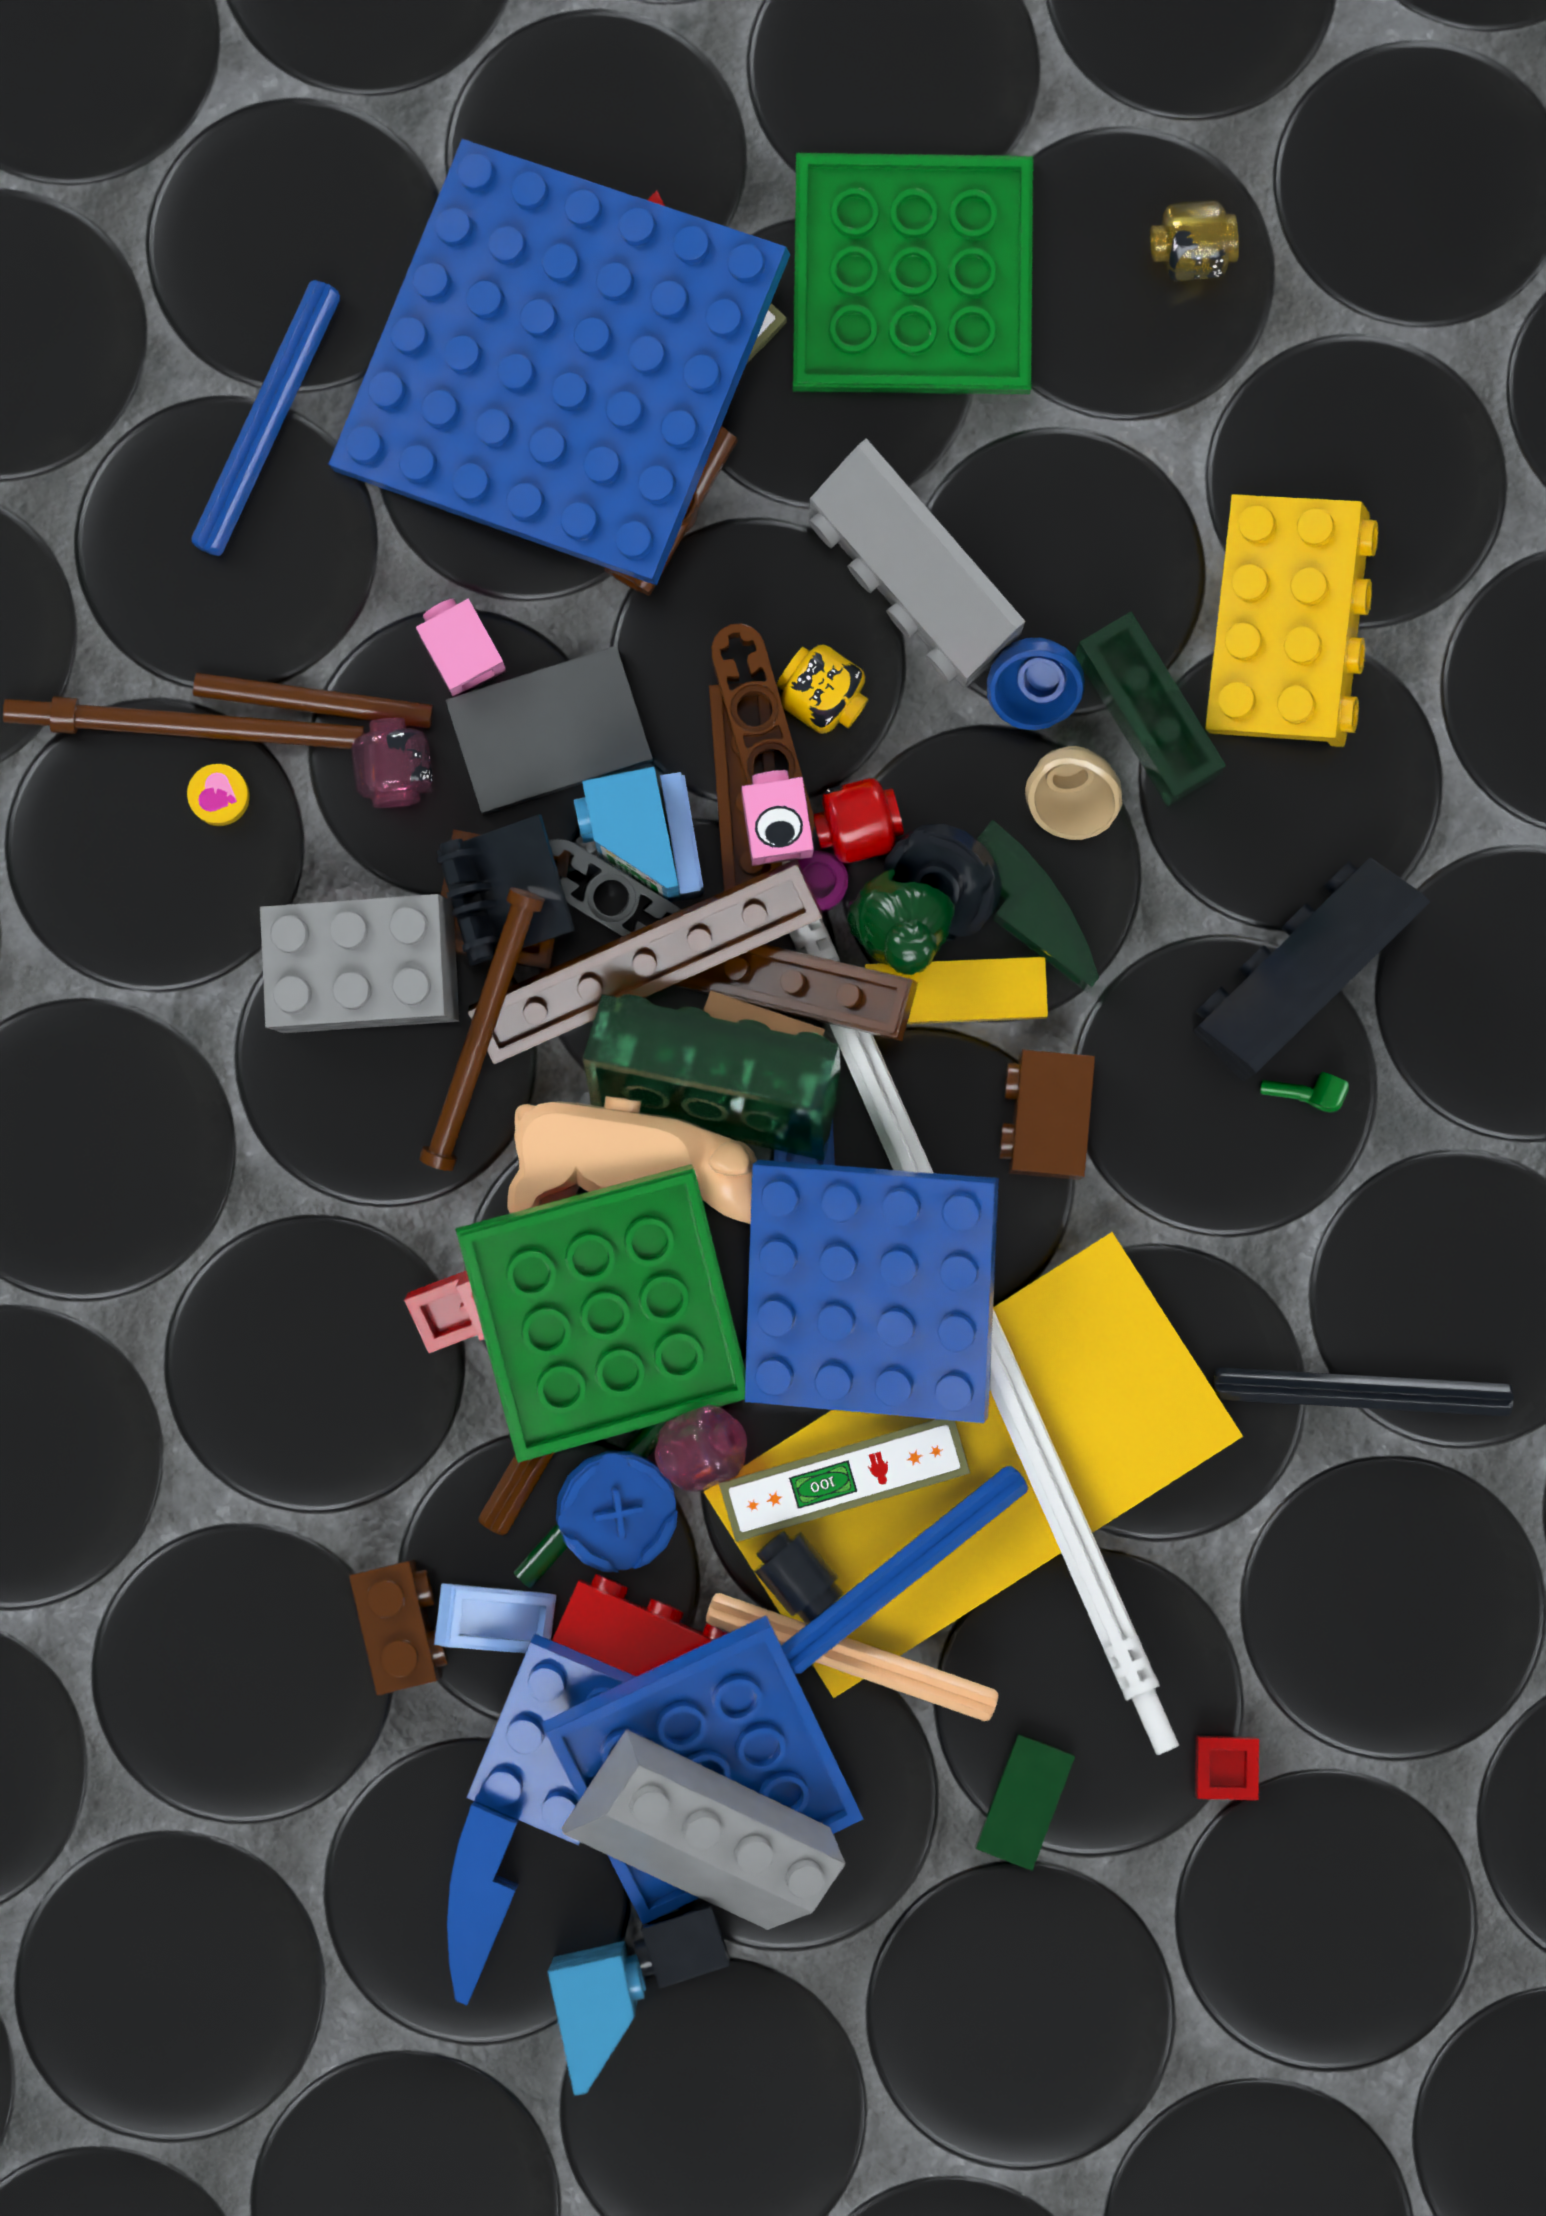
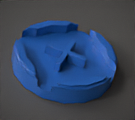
M605 1451L585 1459L567 1475L557 1496L556 1522L564 1543L582 1563L602 1572H619L618 1570H627L632 1567L637 1569L649 1564L667 1547L677 1526L678 1511L676 1510L675 1493L670 1480L651 1460L631 1451Z

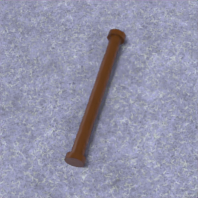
M510 888L506 900L511 903L497 948L430 1146H424L419 1157L421 1162L444 1171H453L457 1157L452 1153L533 914L534 912H541L545 901L541 896L523 889Z

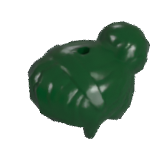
M890 869L864 884L857 897L849 901L847 921L851 925L850 933L857 938L859 943L863 945L875 960L889 965L896 972L903 975L921 973L932 963L936 952L946 942L954 917L955 906L946 894L928 884L892 881L896 872Z

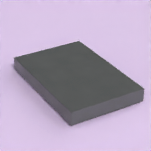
M617 646L446 699L482 815L583 784L582 781L609 776L653 762Z

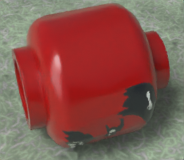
M874 778L826 790L822 798L823 811L813 814L820 848L832 846L835 856L843 863H852L887 854L895 846V836L904 834L893 788L884 790L881 783Z

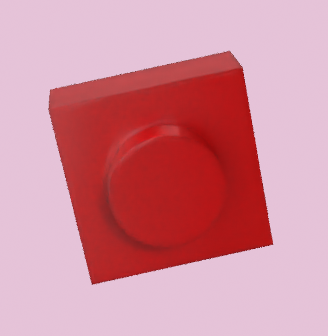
M1196 1736L1195 1797L1197 1799L1259 1800V1738Z

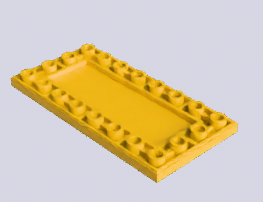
M1113 1232L993 1307L1092 1533L1243 1437ZM990 1389L989 1412L985 1423L955 1421L970 1474L739 1542L735 1541L748 1564L755 1571L763 1563L756 1553L782 1531H785L790 1538L802 1532L837 1574L838 1579L835 1583L844 1592L841 1595L842 1597L1006 1466L1014 1467L1025 1479L1029 1487L1028 1491L847 1636V1638L898 1656L909 1651L1056 1557L1061 1551ZM831 1410L705 1490L704 1494L735 1541L719 1483L936 1419ZM755 1573L779 1613L804 1622L798 1614L791 1616ZM817 1662L812 1664L833 1698L863 1680L860 1677Z

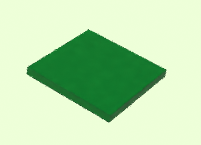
M796 153L793 391L1030 395L1033 156Z
M692 1164L455 1228L518 1463L745 1400L746 1372L698 1181Z

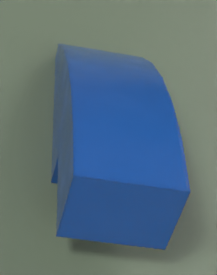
M475 1801L470 1807L457 1846L450 1880L447 1915L449 1966L456 2001L468 2005L519 1885L496 1875L519 1820Z

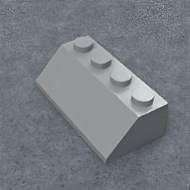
M867 438L862 441L810 497V512L814 516L809 520V524L827 546L832 548L838 543L853 561L847 565L848 569L866 591L871 593L877 588L892 606L886 610L887 614L899 630L908 638L916 633L931 651L925 655L926 659L938 675L947 683L955 678L965 689L991 667L993 660L1005 647L1019 641L1025 620Z
M627 1729L562 1826L564 1835L767 1930L813 1913L846 1864L829 1826Z

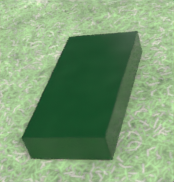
M1017 1733L976 1841L975 1849L1033 1871L1075 1755Z

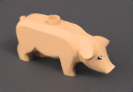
M606 1096L604 1107L560 1101L542 1103L536 1106L523 1104L515 1111L514 1140L519 1158V1170L509 1186L507 1208L509 1213H514L576 1196L580 1187L591 1192L692 1164L702 1200L724 1216L751 1224L752 1164L757 1160L754 1152L741 1141L712 1132L686 1120L640 1112L641 1101Z

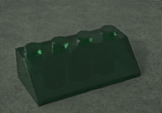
M602 994L583 1056L591 1105L604 1107L606 1096L641 1101L640 1112L679 1118L746 1144L825 1160L840 1077L839 1044L831 1043L824 1036L812 1032H799L793 1035L774 1031L767 1025L755 1020L742 1019L736 1023L713 1018L707 1012L694 1007H681L675 1010L653 1005L649 1000L637 995L626 994L618 998Z

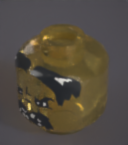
M1209 200L1170 204L1163 213L1162 225L1151 226L1153 262L1164 261L1166 273L1173 281L1217 279L1226 273L1230 262L1238 261L1239 238L1235 214H1226L1223 205L1218 201Z

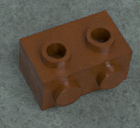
M415 1559L349 1575L377 1696L436 1682L442 1678L440 1667L448 1665L446 1647L434 1645L436 1630L431 1631L426 1607L432 1606L435 1603L427 1570L417 1571Z

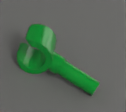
M1320 1072L1313 1089L1304 1085L1262 1080L1261 1094L1297 1099L1301 1102H1307L1321 1111L1331 1113L1341 1108L1348 1093L1349 1085L1347 1081L1339 1077Z

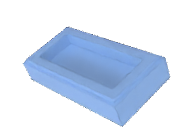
M681 772L660 775L681 901L702 898L701 894H704V887L685 775H681Z
M442 1583L434 1645L526 1653L534 1634L551 1640L557 1595L545 1592Z

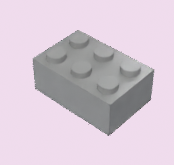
M439 894L260 907L265 1027L281 1033L459 1022L455 925L452 910L454 909L452 901Z

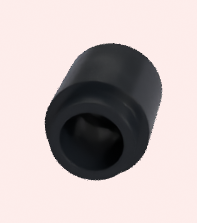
M782 1531L756 1553L763 1563L754 1572L791 1616L798 1614L805 1624L818 1617L844 1593L835 1583L838 1579L837 1574L802 1532L790 1538L785 1531Z

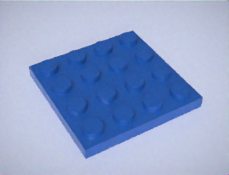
M757 1160L753 1163L745 1402L985 1423L989 1412L999 1178Z
M767 1615L542 1722L545 1733L579 1800L627 1729L829 1826L833 1834L863 1820L854 1797ZM608 1855L643 1925L699 1898Z

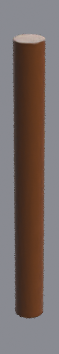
M196 673L193 684V696L423 728H431L433 718V705L204 673Z

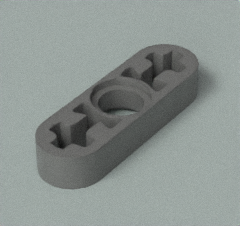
M565 839L549 840L553 855L559 856L564 849L568 850L572 854L569 858V864L579 872L586 875L588 864L590 863L599 868V871L586 882L581 900L571 896V893L579 885L566 877L560 876L567 903L621 936L645 927L644 924L637 920L634 921L632 931L622 927V924L635 913L640 895L650 899V902L642 910L655 918L661 919L665 916L666 912L674 914L682 910L578 845ZM606 880H617L627 890V903L623 910L617 914H603L594 904L593 896L595 889Z

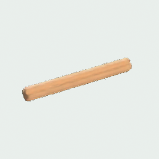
M717 1593L712 1597L706 1614V1622L709 1625L729 1632L767 1615L781 1645L807 1625L799 1620L722 1593ZM847 1637L815 1661L982 1721H989L998 1701V1693L992 1688Z

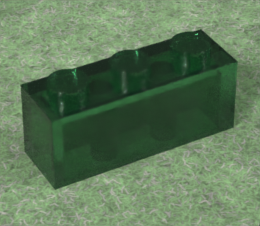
M1132 612L1127 613L1079 642L1074 654L1167 807L1220 775L1226 764Z

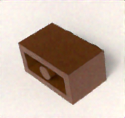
M1023 1049L1019 1054L1018 1064H1007L1004 1099L1015 1100L1013 1124L1002 1123L999 1159L1010 1160L1009 1174L1081 1180L1085 1177L1095 1056Z

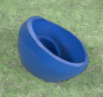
M1042 637L1025 638L1005 647L993 660L987 676V698L991 707L1002 720L1014 727L1025 730L1049 728L1068 718L1075 711L1085 690L1084 673L1076 657L1064 646Z

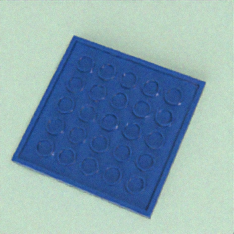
M462 139L328 465L340 474L657 585L787 265L790 253L786 246Z

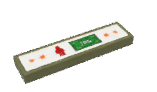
M936 1419L719 1483L735 1541L739 1542L970 1474L955 1421Z

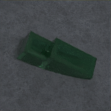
M992 819L977 840L986 847L997 864L1002 884L1000 896L1006 900L995 914L993 921L1037 955L1045 957V961L1088 993L1099 979V975L1088 943L1070 907L1048 874L1027 850Z

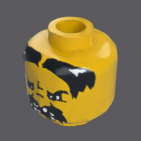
M818 645L811 651L802 647L790 661L776 684L777 687L783 690L781 694L783 708L818 733H828L839 723L849 729L869 700L860 693L865 683L864 671L827 645Z

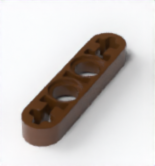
M742 623L730 624L722 628L714 637L711 646L712 664L747 785H753L752 776L755 775L753 770L755 760L760 754L769 751L780 753L785 757L789 768V779L799 777L803 779L765 643L760 633L753 627ZM740 638L743 646L753 645L756 652L750 653L747 657L750 677L753 678L761 672L765 678L764 682L750 681L738 686L734 690L729 689L728 681L739 682L740 677L735 661L733 659L723 660L721 654L729 650V640ZM749 694L764 696L772 706L771 717L760 726L746 725L737 714L739 702ZM803 780L809 824L812 836L815 827L814 815L805 787V783Z

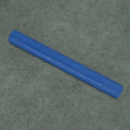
M317 280L309 283L192 535L194 546L208 554L220 556L223 553L340 301L338 290L329 284Z
M1006 1466L818 1617L783 1643L781 1647L794 1674L802 1673L1023 1496L1029 1487L1021 1474L1012 1466Z

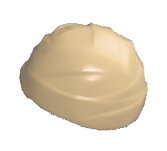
M1068 746L1050 751L1040 759L1036 768L1029 776L1025 787L1026 801L1035 821L1052 835L1069 840L1087 839L1107 830L1117 817L1123 804L1120 779L1111 765L1104 758L1084 747Z

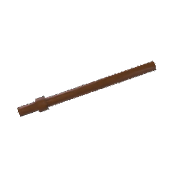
M53 696L52 702L5 699L3 705L4 723L50 726L51 732L76 734L78 728L355 750H363L364 726L82 705L79 704L78 698Z

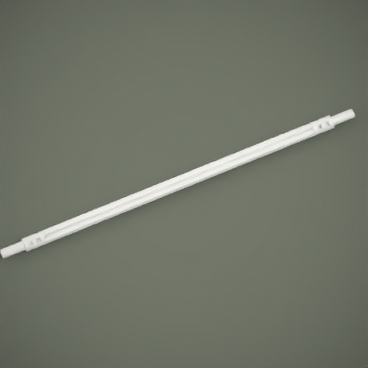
M784 861V862H782V865H783V864H786V863H788V862H790V861ZM822 919L790 932L797 952L840 962ZM829 1024L893 1170L933 1173L873 1034ZM993 1309L990 1366L991 1394L1115 1677L1118 1680L1122 1693L1126 1700L1132 1698L1156 1755L1162 1754L1178 1747L1179 1743L1154 1689L1160 1685Z

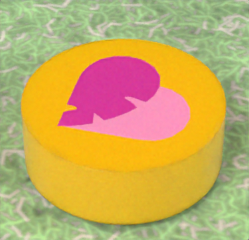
M224 764L207 765L198 770L189 782L187 790L189 805L202 821L210 825L225 826L234 823L242 817L249 804L250 795L247 783L239 772Z

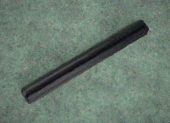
M1225 1367L1215 1369L1213 1376L1214 1392L1220 1400L1490 1416L1510 1415L1514 1403L1512 1386L1503 1383Z

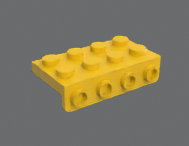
M1232 495L1205 726L1209 733L1326 741L1331 746L1344 747L1347 732L1354 733L1356 731L1359 702L1357 697L1351 696L1353 673H1362L1365 660L1364 638H1357L1360 615H1368L1372 596L1371 580L1364 579L1366 556H1375L1378 543L1377 520H1370V514L1362 501Z

